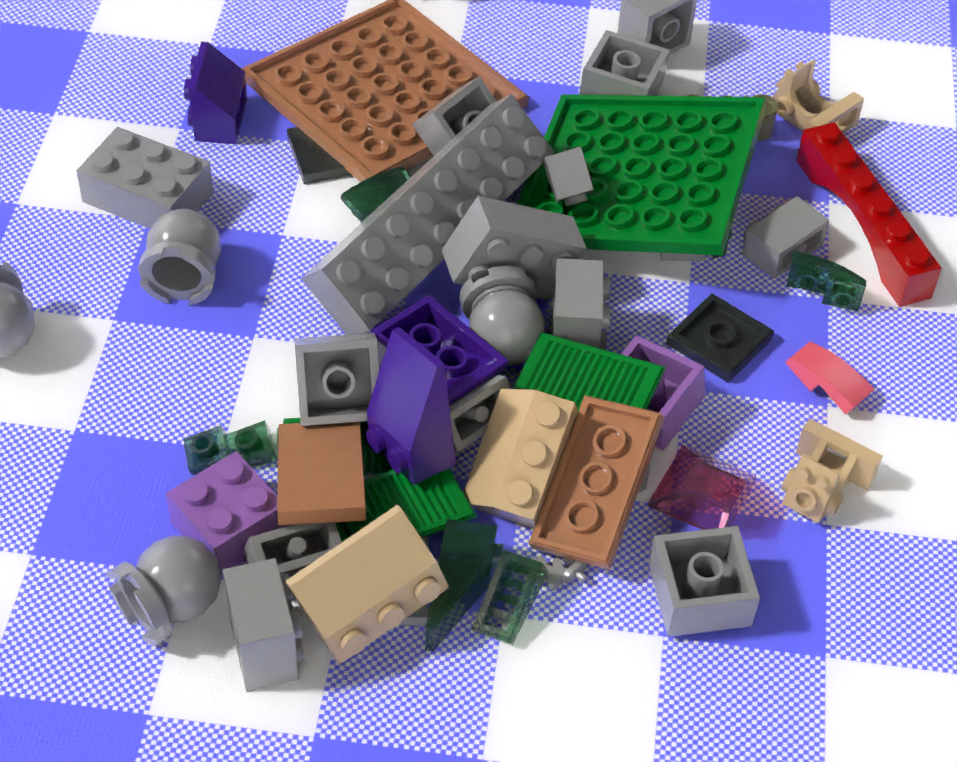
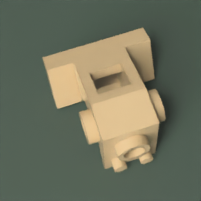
M814 59L806 65L800 61L795 66L798 69L795 72L791 68L784 73L785 76L776 83L778 90L772 96L778 103L777 114L802 132L804 129L835 122L844 134L858 124L864 102L862 96L853 91L837 102H830L820 95L821 89L819 84L813 79L816 64Z
M809 419L802 428L796 454L800 455L801 458L796 469H790L781 486V490L786 492L782 504L817 523L827 514L834 516L843 502L845 495L842 492L849 481L867 491L875 481L883 455ZM828 448L847 457V460L828 451Z

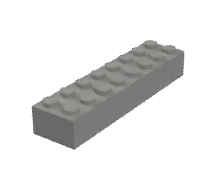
M512 94L506 96L484 109L301 279L346 335L362 334L371 331L444 260L442 248L477 196L505 201L544 163L545 157L552 155L555 151Z

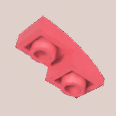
M811 341L785 362L810 392L820 385L845 415L875 390L848 363Z

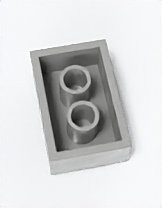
M118 126L76 170L83 203L149 229L160 215L169 211L188 208L198 212L214 193L210 161Z
M477 196L441 251L453 283L464 285L471 277L474 283L480 278L488 276V269L492 267L507 265L521 267L525 270L526 276L534 279L538 292L537 299L549 300L554 291L556 259H579L587 248L572 216Z

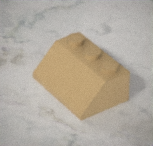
M500 389L463 491L473 509L534 529L578 414L575 402L537 390Z
M398 504L286 580L287 585L312 628L339 664L351 656L360 653L365 646L388 630L397 627L405 618L425 604L434 601L449 588L437 561Z

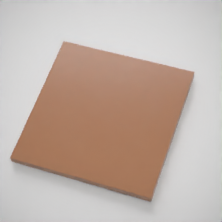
M387 0L242 68L246 74L247 85L341 163L351 175L368 189L433 156L412 124L456 89L480 76L496 101L512 94L522 108L527 107L529 102L528 95L405 0Z

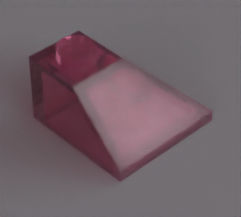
M682 444L649 500L648 506L701 530L731 527L757 476Z

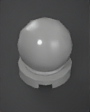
M188 208L176 209L160 215L147 233L146 251L140 258L138 270L141 276V287L150 296L167 304H170L171 299L189 300L188 305L204 301L212 293L216 275L215 266L221 254V243L217 227L205 214Z
M3 261V265H0V358L16 355L28 344L36 328L32 302L23 293L22 283L16 270L5 261Z
M507 265L489 268L488 276L480 278L474 283L471 277L461 288L459 299L462 311L466 318L469 319V328L508 359V366L525 363L541 332L544 333L545 318L536 303L538 292L534 279L526 276L525 270L521 267Z
M171 535L152 543L139 556L136 568L124 561L106 572V576L111 580L115 578L116 583L111 585L109 590L121 613L129 624L138 620L147 631L142 636V639L152 646L158 645L172 635L171 622L183 623L203 615L217 599L222 580L217 557L202 542L190 536Z

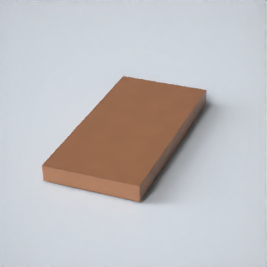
M584 395L529 540V545L532 549L604 569H611L664 422L662 413Z
M360 422L301 426V423L278 424V525L366 520Z

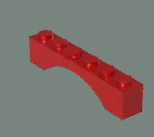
M835 122L804 129L796 159L797 163L812 184L822 185L833 191L852 211L870 244L881 282L899 307L931 299L942 267Z

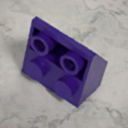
M201 41L198 54L192 55L191 79L186 78L184 84L185 100H190L187 113L188 126L193 127L195 141L237 144L248 98L245 71L209 42Z

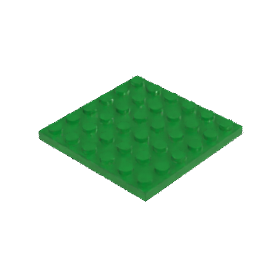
M561 94L544 138L555 151L552 155L581 147L593 186V192L586 195L588 201L566 207L565 201L556 203L543 163L527 178L517 204L572 216L585 246L589 250L723 256L767 109L765 97Z

